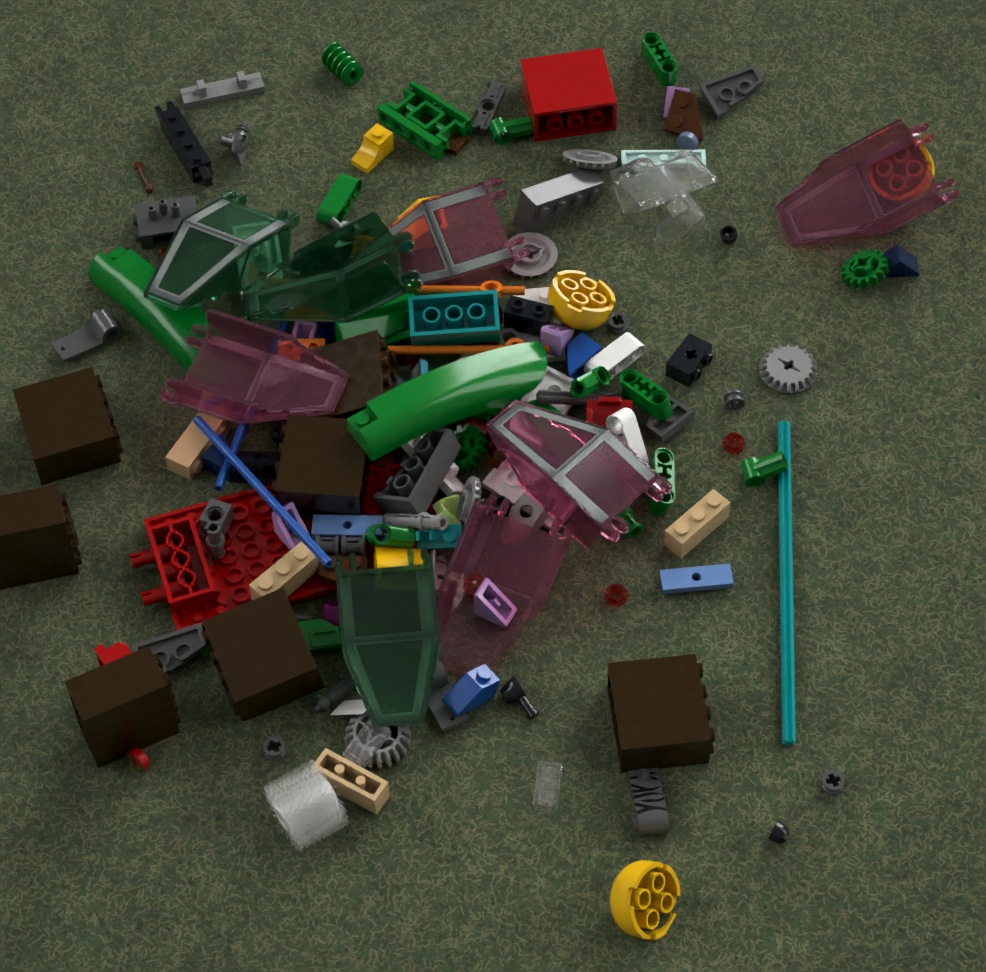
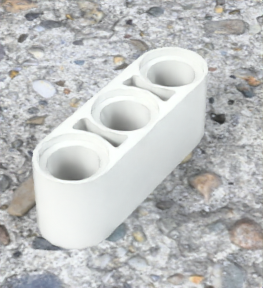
M626 332L592 357L586 363L584 372L587 373L599 366H603L608 370L612 379L644 354L646 346L631 333Z
M622 408L608 416L606 419L607 430L648 467V456L634 412L629 408ZM614 450L619 470L623 476L631 478L639 474Z

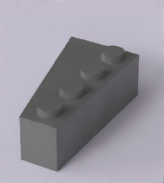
M584 168L522 189L513 221L524 233H536L600 198L604 182L592 169Z
M437 428L426 433L413 449L415 453L408 459H404L400 464L401 469L395 477L390 476L385 482L387 485L382 492L378 491L373 496V499L384 514L388 512L420 514L427 511L461 449V445L450 429Z

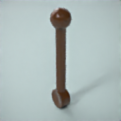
M140 161L135 162L134 168L139 171L146 185V192L152 193L154 188L149 184L142 170V163Z

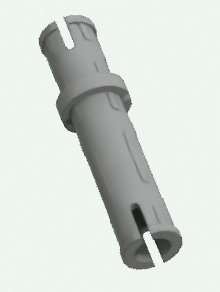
M388 512L383 517V523L386 525L418 528L420 531H428L429 529L445 530L448 520L445 518V515H430L427 512L420 514Z

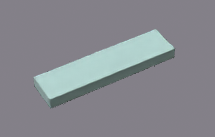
M705 149L621 150L622 170H706Z

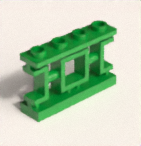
M414 81L409 82V89H403L404 100L398 105L388 101L386 105L381 103L377 107L378 121L438 161L444 156L443 150L447 151L449 149L448 138L457 132L464 137L473 132L472 120L468 114L459 111L452 104L445 102L438 95L431 93L424 86ZM406 111L409 112L405 117L402 116ZM425 113L434 117L427 125L418 120ZM447 121L450 122V124H448L447 126H444V124H445ZM434 131H438L435 136L432 135Z

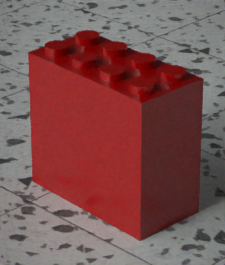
M602 48L520 59L521 90L527 114L532 121L534 142L616 130L617 100Z

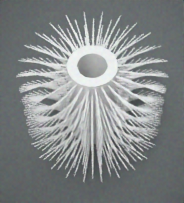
M306 768V772L303 774L305 776L301 777L300 774L298 776L296 773L295 777L293 776L292 778L293 782L291 785L283 779V786L279 785L280 789L278 786L277 788L273 787L274 791L270 794L272 807H275L274 812L279 823L286 830V835L288 832L292 840L299 839L298 845L300 843L303 844V842L305 843V841L308 844L307 840L311 835L314 838L317 833H321L319 829L321 827L320 821L324 823L322 827L327 828L329 831L330 826L328 823L333 821L335 824L334 821H338L337 817L342 816V811L338 807L339 805L342 807V805L337 803L339 799L336 796L339 794H335L330 781L328 782L327 778L326 780L325 778L323 779L324 775L322 776L321 772L319 773L318 771L315 775L314 771L311 770L310 772L309 769L307 771Z

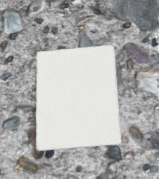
M366 699L344 700L330 715L364 714L369 705Z

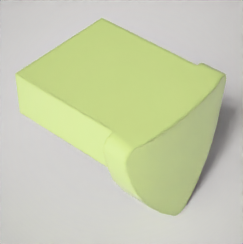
M459 495L445 497L433 505L437 515L446 516L448 524H461L457 517L460 501Z

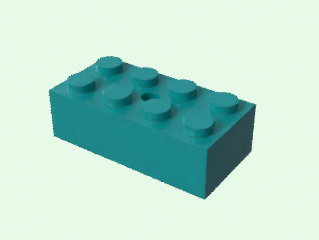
M497 290L408 296L412 346L501 342Z

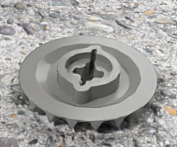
M572 149L564 151L562 156L563 161L578 168L601 170L613 168L617 165L616 156L596 150Z
M526 232L517 234L510 238L503 246V248L507 247L511 256L510 259L503 261V266H506L507 271H512L514 276L520 275L522 279L525 276H529L531 279L533 276L540 278L543 273L548 274L549 270L553 269L555 263H557V247L551 239L539 233ZM530 253V255H533V258L529 259V257H526V254Z
M788 343L783 347L780 344L777 348L771 347L769 352H765L760 360L759 372L762 380L770 388L783 393H797L809 388L814 383L818 367L812 353H807L806 348L800 349L798 345L791 347ZM789 365H792V366H793L792 369H791V368H789L788 370L785 369V366H787V367H788Z
M474 476L469 477L466 481L457 509V517L463 525V536L467 535L472 529L481 500V482L479 478Z

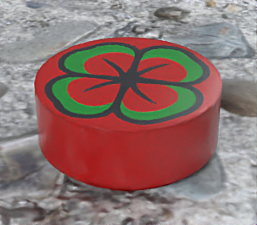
M133 747L126 754L131 765L140 772L145 771L150 766L149 758L141 749Z

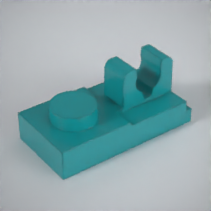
M447 524L445 530L429 529L428 531H420L416 528V549L463 548L462 524Z

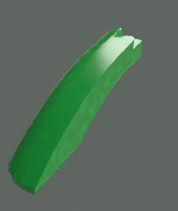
M120 246L108 255L100 251L93 258L88 272L90 281L133 316L169 353L171 358L195 378L205 384L220 387L221 384L229 383L235 386L254 379L257 370L246 357L208 345L212 335L227 340L229 338L191 299L187 297L180 304H176L147 292L158 270L131 249L126 251ZM164 276L159 287L180 295L182 291Z
M540 341L520 343L475 354L441 366L366 402V409L347 418V430L371 461H374L432 430L488 412L491 414L530 393L541 383L547 368L545 348Z

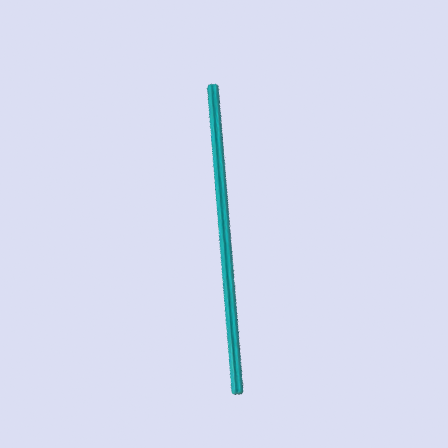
M779 421L778 452L782 450L789 465L787 471L778 474L782 744L793 746L796 741L791 432L789 421Z

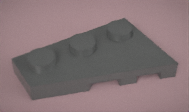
M751 65L701 83L698 89L714 117L718 120L761 87L764 80L756 66Z
M201 623L132 644L133 652L149 646L152 654H158L163 665L161 668L168 675L207 649L208 646L201 633L204 631Z

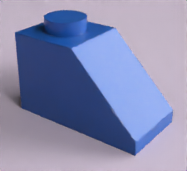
M583 332L576 338H572L567 345L568 377L572 379L585 374L584 367L586 363L602 351V346Z
M483 664L467 672L443 697L442 701L459 717L492 700L500 679L486 664Z

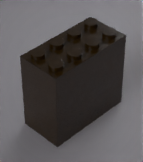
M377 330L301 352L303 365L345 378L331 412L305 416L347 419L366 409V402L397 387L398 374L394 368V364L397 363L396 355L393 350H389L386 338H382ZM303 374L305 407L325 405L333 383Z
M92 367L13 389L41 485L121 462L119 454L123 453L118 430L114 424L111 409H109L100 376L94 375Z
M288 414L287 423L282 425V437H284V440L279 443L278 455L281 456L280 461H276L275 464L277 480L272 481L271 492L282 506L292 501L301 519H313V514L363 515L371 459L347 430V419Z
M58 484L0 496V590L80 574L78 565L82 564V558L78 549V535L75 531L65 492H60Z
M284 588L202 621L205 630L201 633L210 650L209 653L218 670L217 673L221 683L226 690L225 693L235 715L240 714L243 721L255 718L325 688Z
M149 646L65 681L80 730L98 768L125 757L133 747L143 749L180 733L178 724L181 723V719L177 712L178 707L174 700L175 695L171 688L172 683L167 672L164 673L161 668L163 665L158 654H152Z
M696 654L608 663L607 690L621 773L642 768L661 769L709 763L710 754H714L713 742H715L714 728L709 726L711 712L709 705L706 706L705 704L707 690L706 685L701 682L703 668L702 663H697Z

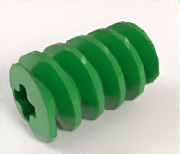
M333 42L324 49L321 57L322 63L344 85H353L361 79L364 68L360 67L359 62L355 61L354 57L341 47L338 42Z

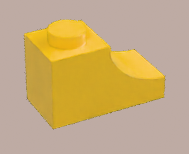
M376 123L363 135V142L351 159V164L368 174L394 150L393 133Z

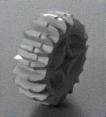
M386 705L382 709L383 715L397 713L395 708L388 712ZM369 709L364 714H356V719L350 718V726H346L345 729L346 748L351 753L353 760L358 759L361 766L367 762L370 769L374 764H377V767L381 770L383 763L391 767V760L399 763L400 755L406 756V748L410 747L409 739L411 738L408 722L376 725ZM390 727L398 734L396 740L389 734ZM360 734L364 735L367 744L365 746L358 740Z

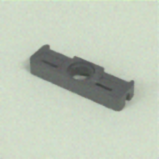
M495 81L488 82L486 96L482 95L476 109V119L472 124V133L488 135L490 131L489 123L495 119L506 94V84L500 83L498 85ZM485 106L493 107L490 111H486L483 108Z

